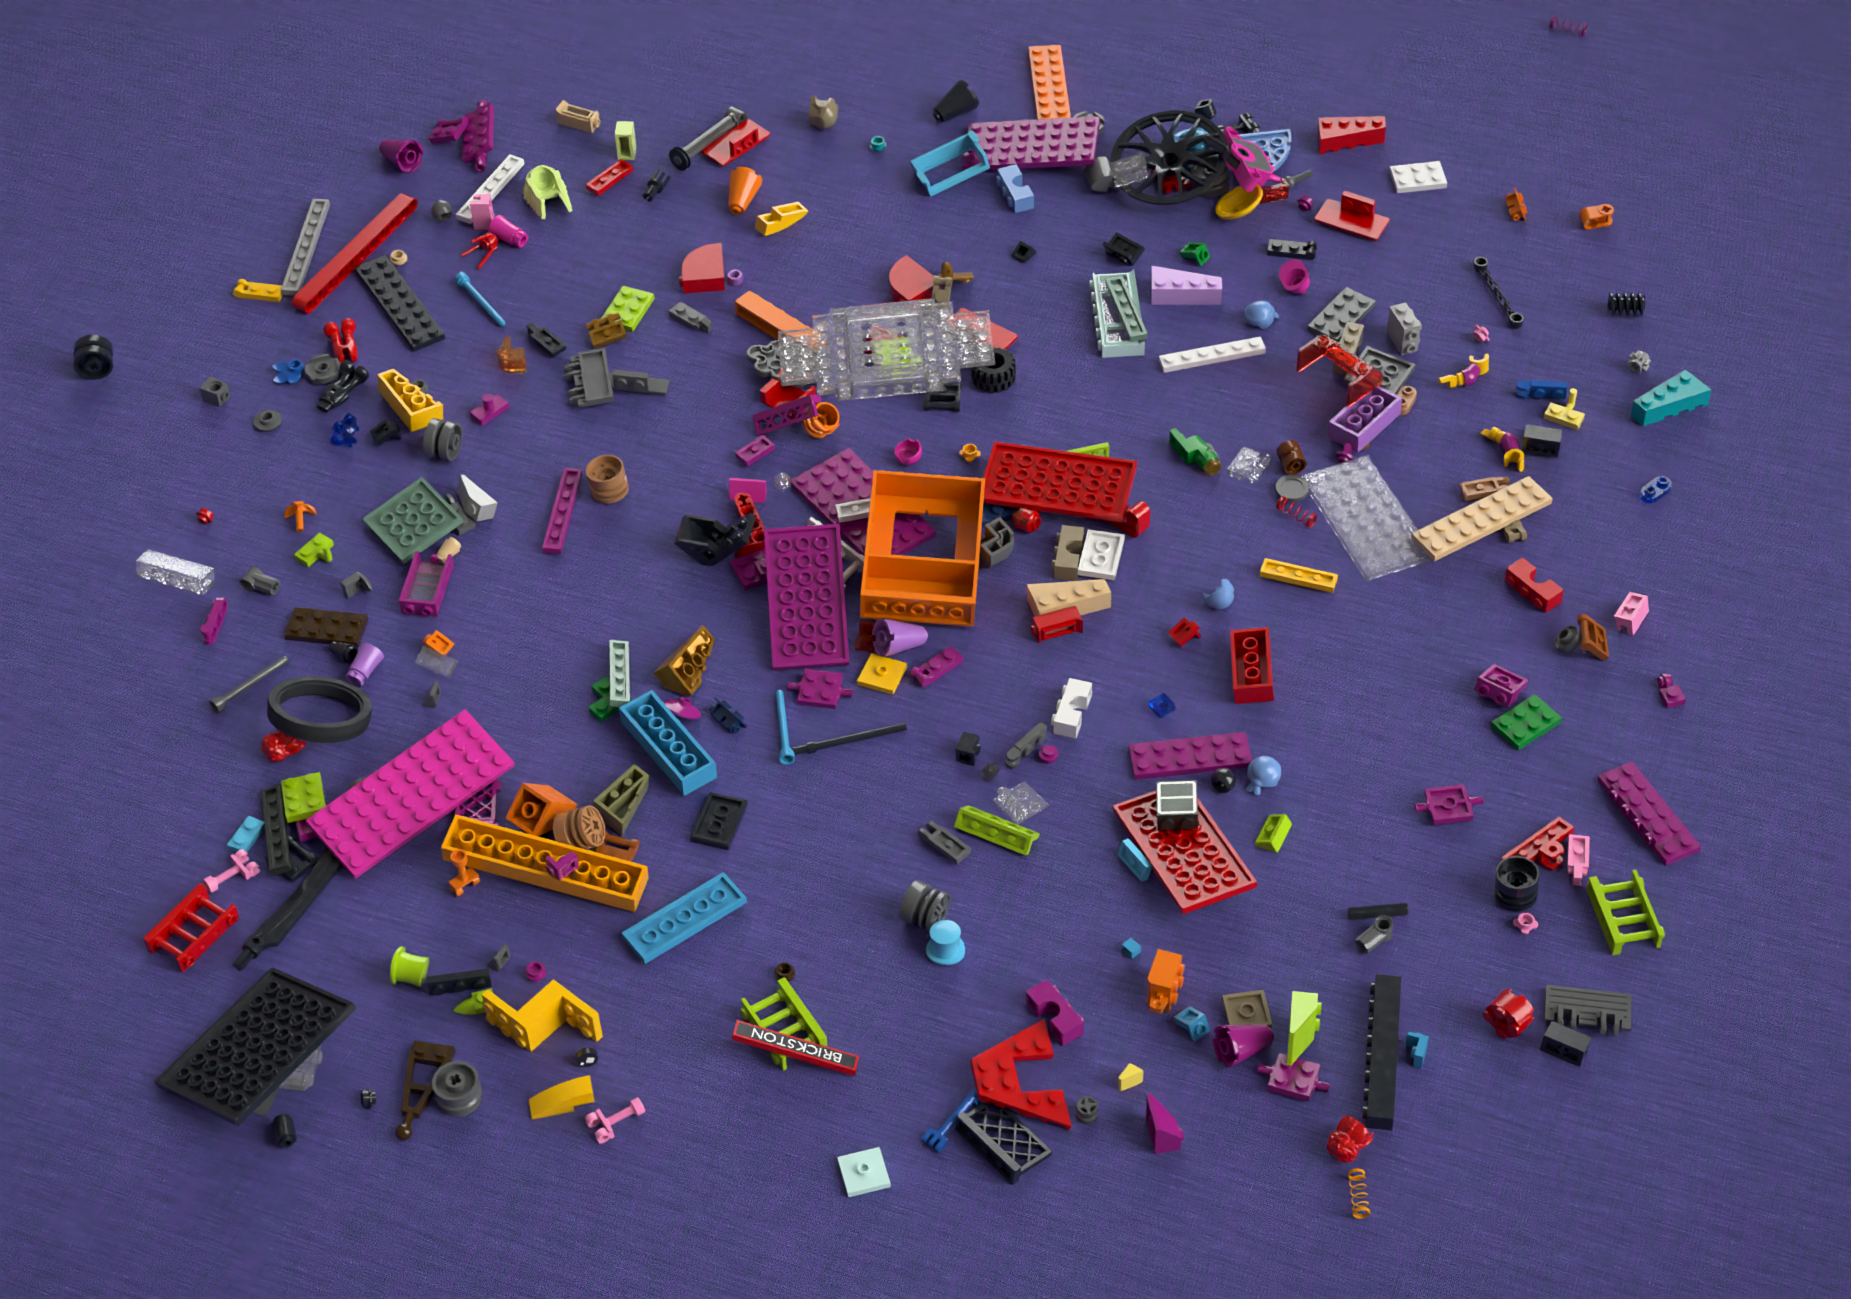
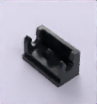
M1552 1021L1544 1034L1540 1050L1580 1067L1588 1052L1587 1048L1591 1043L1592 1037Z

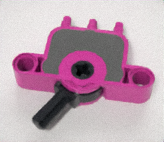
M1226 127L1223 131L1227 145L1211 135H1207L1204 138V144L1222 154L1221 157L1225 159L1226 166L1234 172L1239 185L1244 190L1251 192L1257 184L1264 186L1267 180L1273 182L1281 181L1280 177L1272 174L1275 171V167L1270 165L1269 156H1266L1257 144L1241 139L1239 133L1232 127Z

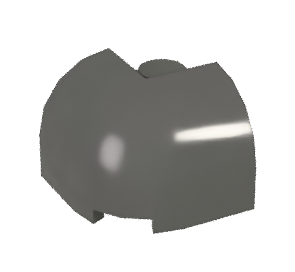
M1001 517L985 525V535L981 536L979 559L980 565L986 569L1008 558L1014 548V533Z

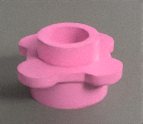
M1475 325L1476 330L1472 333L1474 338L1481 343L1484 341L1488 342V330L1483 326Z
M1522 913L1518 916V919L1513 920V925L1518 927L1522 934H1529L1530 930L1538 927V922L1535 921V918L1530 913Z

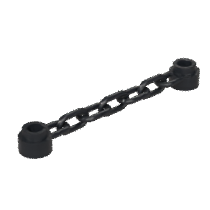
M1485 257L1475 258L1473 265L1475 271L1485 277L1488 287L1495 293L1499 304L1504 307L1511 328L1519 329L1523 325V315L1515 313L1509 306L1507 298L1500 292V287L1490 276V271L1487 268L1488 260Z

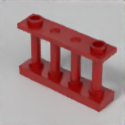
M199 883L143 940L147 951L152 954L159 948H162L175 956L179 970L183 973L231 925L236 923L239 914L236 905L233 903L224 910L211 902L206 887ZM204 906L219 917L211 924L195 913ZM190 920L205 929V931L197 938L182 929L181 926ZM176 934L191 943V945L184 951H181L168 943L167 940Z

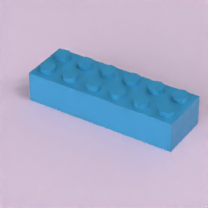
M653 690L619 707L621 723L683 796L717 778L716 763Z

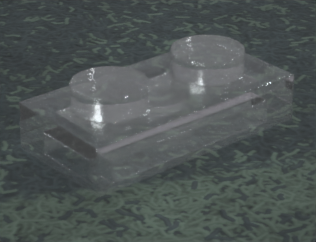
M425 646L422 647L415 661L417 665L447 678H450L458 662L454 658Z

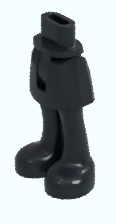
M343 360L340 363L342 376L337 382L327 386L319 398L316 408L327 413L330 409H335V407L343 404L349 399L348 393L368 380L369 372L360 365L355 369L350 361Z

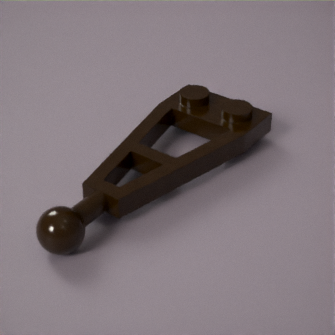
M414 1040L407 1061L401 1109L402 1116H405L403 1123L398 1125L395 1130V1135L399 1140L406 1141L411 1138L413 1118L421 1116L434 1095L432 1081L429 1085L413 1083L415 1063L438 1066L440 1068L446 1063L452 1062L456 1052L455 1046ZM411 1093L422 1095L416 1107H410Z

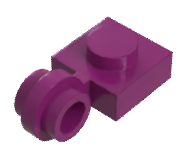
M1663 673L1657 677L1658 686L1662 688L1659 691V695L1665 707L1671 708L1684 705L1686 698L1678 685L1672 686L1673 679L1671 675Z

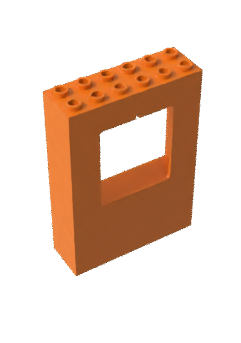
M884 470L873 471L860 595V618H885L895 621L974 627L985 479ZM925 512H928V515L958 518L955 559L891 555L895 514L925 515Z

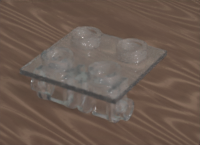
M1025 781L1010 790L1006 787H1000L997 791L999 793L998 797L993 800L1017 825L1049 806Z

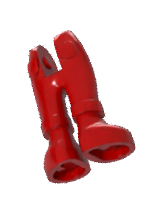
M347 318L341 322L340 328L345 345H342L337 324L334 322L326 323L323 327V332L331 339L335 357L341 363L345 360L344 355L349 354L352 362H356L358 350L353 336L356 329L355 321Z

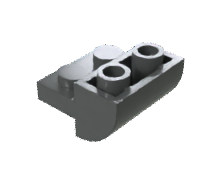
M1107 157L1095 158L1094 165L1086 166L1084 171L1092 190L1107 192L1109 187L1121 189L1113 177L1111 164L1108 162Z

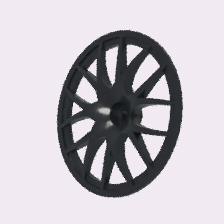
M1169 110L1150 114L1131 124L1122 132L1114 144L1110 159L1113 177L1126 194L1145 203L1172 205L1189 201L1205 193L1219 180L1225 170L1226 162L1221 157L1222 154L1214 149L1188 152V150L1196 144L1203 142L1207 135H1211L1227 145L1226 139L1221 130L1212 121L1193 112ZM1173 122L1168 133L1161 123ZM1180 122L1193 124L1182 140L1174 141V134ZM1157 125L1163 136L1162 143H1154L1142 130ZM1198 127L1209 133L1193 137ZM1137 134H1139V136L1144 142L1129 143V141ZM1125 148L1137 149L1150 154L1148 157L1121 159ZM1219 154L1216 168L1202 160V158ZM1120 165H1136L1123 177ZM1198 165L1213 173L1203 182L1187 171L1185 167ZM1155 170L1137 189L1127 182L1142 171ZM1166 176H1176L1179 195L1162 197V184ZM1182 177L1200 186L1183 194ZM1158 180L1159 197L1142 193L1145 188Z

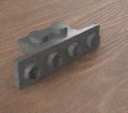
M614 370L613 374H610L611 385L614 390L666 395L670 385L669 380L649 378L648 373Z

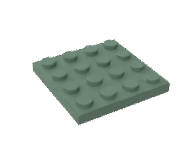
M423 477L363 518L364 523L403 564L414 557L415 551L421 553L464 522L462 517Z

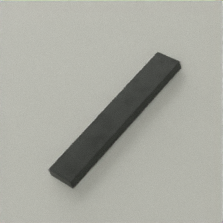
M280 784L261 790L269 872L271 876L291 871L283 792Z

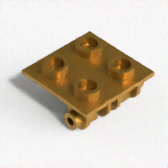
M949 262L942 263L941 273L938 274L940 278L952 277V283L953 280H960V282L966 283L970 282V279H974L972 272L953 273Z

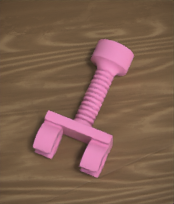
M242 849L236 852L235 855L230 856L234 865L232 868L214 878L208 876L202 881L207 891L213 893L218 890V884L236 875V873L240 872L246 880L256 876L260 872L257 868L259 866L255 862H250L244 867L243 864L249 858L247 856L248 853Z
M637 1097L630 1101L629 1107L617 1112L614 1116L605 1118L600 1109H598L596 1112L588 1114L585 1119L589 1128H594L601 1122L604 1128L597 1130L595 1135L598 1143L602 1144L610 1138H614L611 1125L632 1114L639 1116L645 1113V1108Z

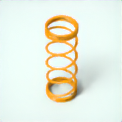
M1360 1168L1351 1169L1348 1172L1349 1185L1351 1186V1180H1364L1366 1178L1365 1171ZM1354 1172L1363 1173L1362 1175H1356L1354 1177L1350 1176V1174ZM1357 1184L1351 1186L1352 1188L1350 1189V1194L1353 1196L1351 1198L1352 1204H1354V1197L1365 1198L1368 1196V1194L1365 1192L1357 1193L1355 1195H1353L1351 1192L1353 1188H1366V1184ZM1358 1185H1365L1363 1188H1355ZM1358 1194H1366V1196H1363V1197H1358V1196H1356V1195H1358ZM1367 1201L1354 1204L1352 1213L1355 1218L1363 1219L1370 1215V1209L1365 1207L1367 1205H1357L1359 1203H1367L1369 1205ZM1360 1210L1368 1211V1212L1365 1213V1214H1358V1213H1356L1357 1211H1360Z

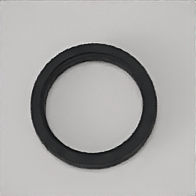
M298 677L281 682L271 690L267 702V716L270 723L276 729L293 738L309 742L333 743L353 739L366 731L372 715L371 701L366 693L350 683L328 677ZM319 695L342 700L352 705L358 711V714L344 722L313 723L287 714L280 705L294 697Z

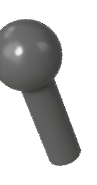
M1309 170L1294 177L1285 176L1282 179V186L1292 188L1295 183L1312 177V171Z

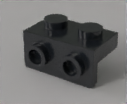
M1117 232L1109 243L1104 241L1102 244L1109 256H1116L1122 263H1129L1133 266L1145 250L1142 245Z

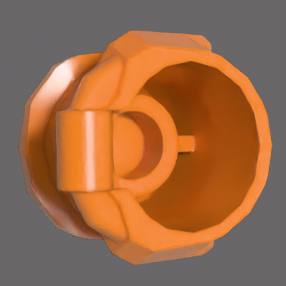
M827 402L816 404L818 416L803 421L805 431L813 438L821 439L827 434L833 433L839 426V412L834 405ZM811 408L807 410V414L811 413Z

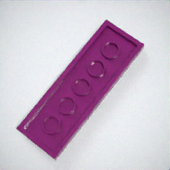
M1246 732L1129 744V754L1135 780L1213 772L1219 768H1227L1229 770L1248 768L1252 762Z

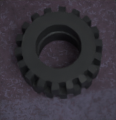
M1001 347L983 348L982 351H977V354H974L971 360L973 384L977 385V388L982 389L984 392L998 393L1001 390H1007L1016 380V362L1013 354L1008 352L1007 349H1001Z

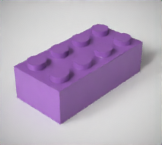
M1371 383L1329 421L1328 438L1343 446L1349 443L1351 450L1358 453L1401 414L1402 397Z

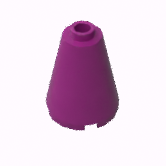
M384 139L379 146L380 153L403 172H414L422 164L421 156L422 154L424 155L422 145L415 140Z
M1220 1025L1213 1031V1033L1216 1032V1038L1212 1039L1217 1059L1220 1062L1224 1061L1226 1064L1224 1066L1228 1068L1234 1067L1270 1046L1274 1039V1033L1267 1025Z

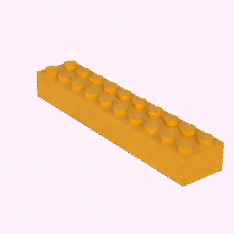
M456 814L441 846L443 860L451 862V853L454 850L462 849L467 854L468 861L465 864L467 867L636 912L648 881V867L645 865ZM573 851L578 857L579 867L560 881L547 872L545 868L547 856L558 862L563 855H568Z

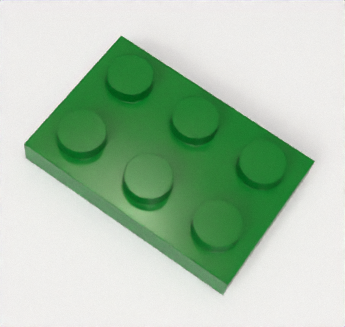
M1534 694L1492 721L1491 727L1519 751L1560 724L1562 717Z

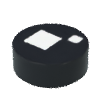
M591 1047L582 1048L576 1054L577 1063L582 1067L593 1066L598 1061L597 1051Z

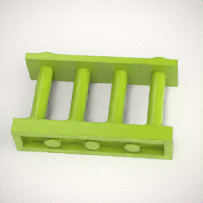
M1632 870L1630 881L1608 885L1600 884L1597 876L1589 877L1586 891L1612 955L1621 954L1622 945L1626 942L1653 938L1656 948L1661 947L1665 932L1657 921L1644 889L1643 878L1639 877L1637 870ZM1632 889L1635 895L1634 898L1609 901L1605 898V893ZM1639 905L1642 914L1616 918L1612 915L1611 910ZM1646 922L1649 929L1647 931L1622 934L1619 932L1618 926Z
M785 977L777 981V993L751 1006L745 997L741 999V1015L745 1020L748 1019L751 1024L766 1028L789 1015H795L797 1023L779 1031L780 1033L792 1035L799 1030H805L808 1037L803 1040L827 1046V1036ZM780 1000L786 1002L787 1008L763 1020H760L756 1015V1012ZM771 1052L773 1062L776 1065L779 1064L783 1071L786 1070V1058L788 1056Z

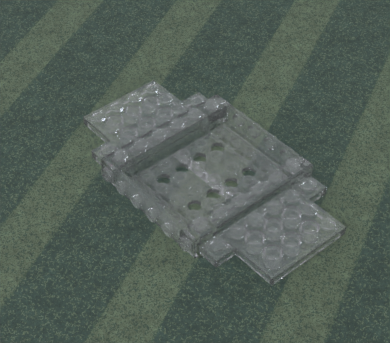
M934 298L829 309V314L812 316L813 328L778 331L781 385L817 383L818 395L836 394L837 401L943 391V383L961 381L960 368L995 365L989 310L954 314L952 302L935 303ZM901 321L906 323V325L904 326H898L896 324ZM869 325L871 328L863 330L862 326ZM900 334L907 335L906 338H898ZM866 337H870L872 339L868 342L862 341ZM902 346H907L909 348L906 351L899 350V348ZM872 350L873 353L866 355L864 354V351ZM902 359L910 360L906 364L900 362ZM868 362L874 363L872 367L865 366Z

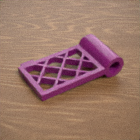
M496 779L490 783L493 785L487 791L484 789L480 790L479 792L482 794L479 797L474 798L472 796L469 798L472 802L467 806L461 804L456 807L455 814L463 816L465 813H468L471 819L499 826V823H496L497 792H501V780ZM486 797L492 800L486 805L481 802ZM478 805L481 809L476 813L473 812L471 809ZM486 811L491 814V817H481Z

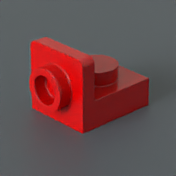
M1185 617L1168 632L1181 647L1193 636L1201 637V634L1198 632L1199 626L1193 620L1189 622Z

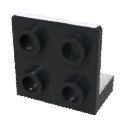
M1527 424L1524 432L1522 452L1558 458L1562 430Z

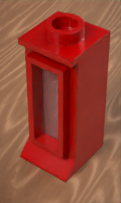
M1076 606L1033 617L1031 633L1033 637L1036 636L1039 643H1041V640L1076 631L1083 633V619Z

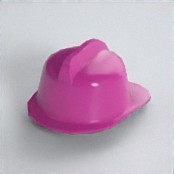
M1295 259L1286 262L1280 268L1279 278L1284 288L1294 294L1303 293L1305 295V290L1310 285V278L1304 264L1300 260Z

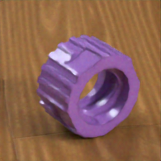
M736 269L728 272V283L733 286L741 285L743 282L742 272Z

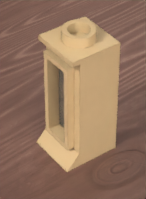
M565 100L556 108L558 124L593 133L600 125L598 111L594 112L573 106Z

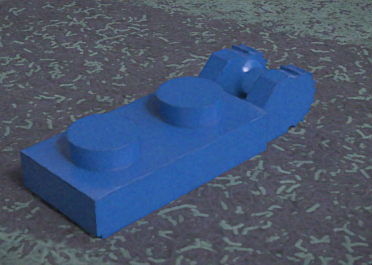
M1538 380L1519 381L1516 384L1515 396L1522 399L1528 397L1566 399L1568 383Z

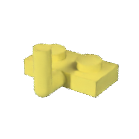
M1574 388L1570 389L1566 407L1550 403L1543 419L1578 430L1585 414L1572 410L1575 405L1577 390Z

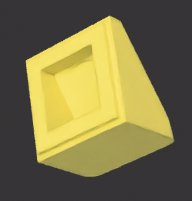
M1131 1063L1128 1064L1118 1077V1090L1123 1091L1142 1083L1143 1070Z

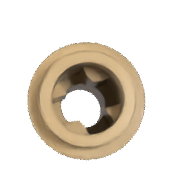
M455 538L445 539L437 553L439 563L444 564L448 554H451L453 557L460 552L461 544Z

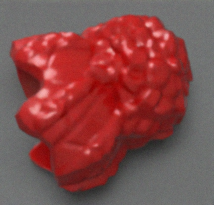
M279 730L264 736L261 742V750L271 762L283 761L288 755H294L302 751L306 746L305 741L288 736Z
M1343 1116L1337 1125V1130L1330 1134L1326 1149L1339 1162H1353L1358 1156V1151L1372 1142L1374 1133L1372 1132L1369 1136V1130L1357 1119L1351 1116Z

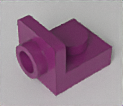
M573 851L568 855H563L558 862H555L550 856L546 857L545 868L551 876H555L559 881L579 867L578 857Z

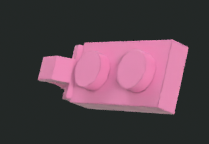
M1569 834L1567 870L1568 874H1573L1572 885L1581 886L1582 875L1587 876L1590 836Z

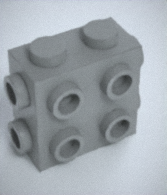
M1406 302L1390 306L1387 334L1401 355L1418 351L1420 330H1422L1421 322L1416 319L1413 310L1409 308Z

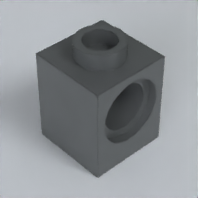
M211 377L199 388L203 401L221 407L230 397L227 383Z

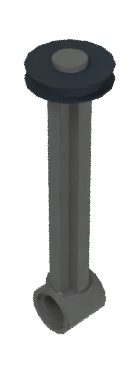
M733 106L729 107L724 119L683 149L681 147L671 149L669 151L671 163L678 170H686L690 167V159L728 130L747 120V113Z

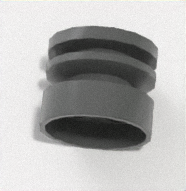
M916 880L910 885L902 900L899 911L900 919L912 925L918 923L921 929H926L930 932V928L934 923L945 920L950 907L951 895L945 891L942 892L938 888L932 890L929 884Z

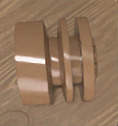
M602 455L592 459L587 464L586 475L592 497L596 501L610 504L618 502L627 495L629 485L623 462L619 457Z
M588 805L557 814L553 822V834L556 842L589 849L602 845L605 839V825L599 811L595 807Z

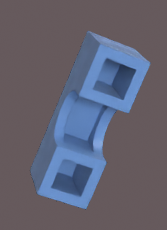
M1017 164L998 169L996 183L1001 187L1003 196H1006L1009 207H1012L1015 213L1033 209L1034 195L1028 185L1022 186V173Z

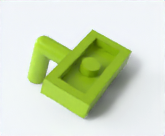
M319 532L294 554V558L307 567H310L319 558L326 562H331L332 554L330 548L334 546L333 540Z

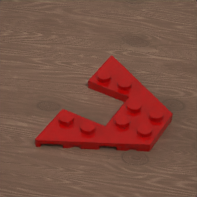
M1041 1020L972 1058L970 1062L979 1100L994 1103L1002 1108L1007 1106L1018 1110L1019 1114L1030 1118H1039L1045 1123L1050 1121L1066 1127V1130H1070L1072 1125L1063 1090L1021 1092L1014 1061L1047 1060L1053 1058L1054 1054L1045 1020Z

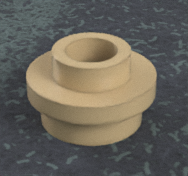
M395 250L391 253L390 261L394 265H402L407 261V255L402 250Z

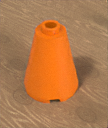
M737 167L736 170L732 169L730 172L728 209L734 215L745 212L762 185V177L760 174L757 176L755 170L747 167Z

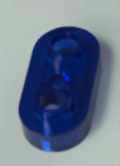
M1665 476L1654 478L1642 487L1640 493L1641 500L1646 503L1657 502L1670 492L1672 481Z

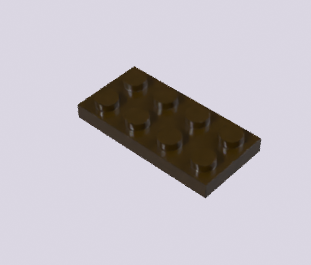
M295 607L284 637L285 640L329 645L336 641L353 644L358 648L369 619L367 614Z

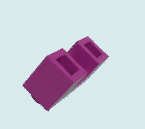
M1046 979L1026 991V1004L1037 1017L1046 1013L1057 1015L1050 1020V1032L1062 1046L1083 1035L1084 1020L1082 1016L1073 1011L1070 1002L1061 997L1055 985H1051Z

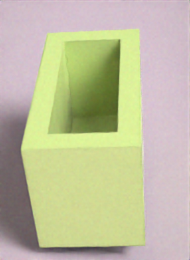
M617 121L615 141L618 160H634L636 153L634 123Z

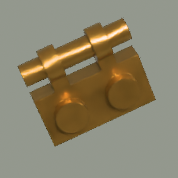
M619 312L607 314V317L598 320L597 318L593 319L592 322L586 324L587 329L591 330L589 335L594 349L627 338L623 323L619 320L621 319Z

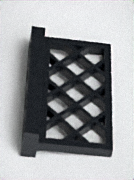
M985 1102L967 1114L962 1112L957 1115L955 1130L1012 1185L1019 1181V1177L1052 1156V1151L1006 1107L1002 1108L994 1103ZM994 1105L1000 1113H988L987 1109ZM972 1118H984V1124L975 1123ZM987 1118L999 1120V1126L986 1124ZM1002 1120L1011 1121L1014 1124V1128L1001 1126ZM986 1130L998 1132V1138L988 1136ZM1001 1132L1012 1133L1013 1140L1001 1138ZM1016 1134L1025 1135L1028 1141L1016 1140ZM1000 1144L1012 1145V1152L1004 1151ZM1015 1146L1028 1147V1154L1015 1152ZM1031 1148L1040 1149L1043 1152L1040 1155L1030 1154ZM1015 1158L1027 1159V1163L1021 1167L1015 1162Z

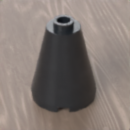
M959 80L933 109V116L937 121L945 122L978 108L979 100L975 92L967 88L969 85L964 80Z

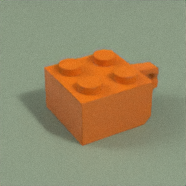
M1160 949L1157 950L1147 978L1148 991L1146 1003L1149 1006L1150 1012H1156L1157 1014H1162L1163 1011L1170 1012L1171 1006L1176 1005L1178 999L1177 989H1181L1184 982L1182 975L1185 964H1182V955Z

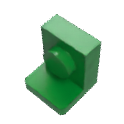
M1189 242L1180 251L1182 258H1195L1198 266H1202L1210 258L1205 243Z

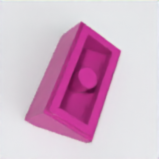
M730 478L729 500L735 501V496L738 493L744 492L751 496L753 502L764 503L767 496L766 480Z

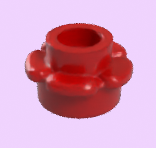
M201 508L199 512H196L197 519L201 523H212L214 516L212 512L205 508Z

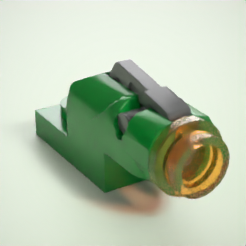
M1176 428L1169 431V444L1187 466L1196 463L1210 475H1215L1221 470V461L1211 443H1205L1198 435L1186 439Z

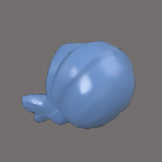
M1255 301L1245 308L1244 316L1246 321L1262 329L1268 328L1272 324L1274 317L1279 319L1278 313L1275 312L1274 307L1267 301Z
M1227 579L1220 580L1221 586L1216 587V591L1212 594L1203 593L1205 603L1209 607L1221 610L1229 607L1233 602L1234 588Z
M1269 756L1255 758L1248 766L1247 776L1251 783L1246 788V791H1253L1255 795H1260V787L1276 786L1281 777L1280 764Z

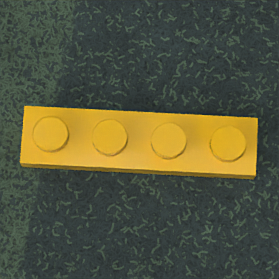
M1267 558L1264 559L1260 570V577L1331 593L1334 592L1338 580V574Z

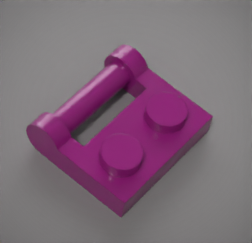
M460 117L457 120L449 121L438 120L437 127L428 138L430 143L457 141L468 126L467 117Z

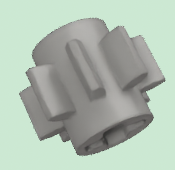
M1643 351L1632 352L1628 357L1630 360L1627 364H1629V368L1633 372L1641 373L1642 370L1646 371L1650 367L1649 363L1651 360L1648 354Z

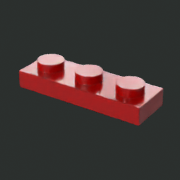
M620 159L586 184V189L599 196L633 172V166Z

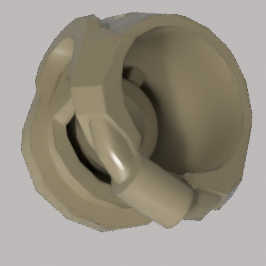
M812 95L810 97L809 123L821 130L831 128L838 117V104L835 103L833 98L824 101L817 99L816 95Z

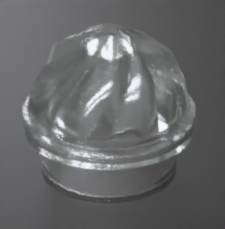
M784 472L778 473L774 477V486L784 492L791 487L792 479Z

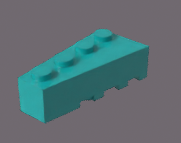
M1684 370L1635 399L1630 416L1642 426L1664 420L1666 416L1673 417L1679 415V412L1684 410H1695L1696 406L1701 405L1704 407L1708 405L1711 389L1687 370Z

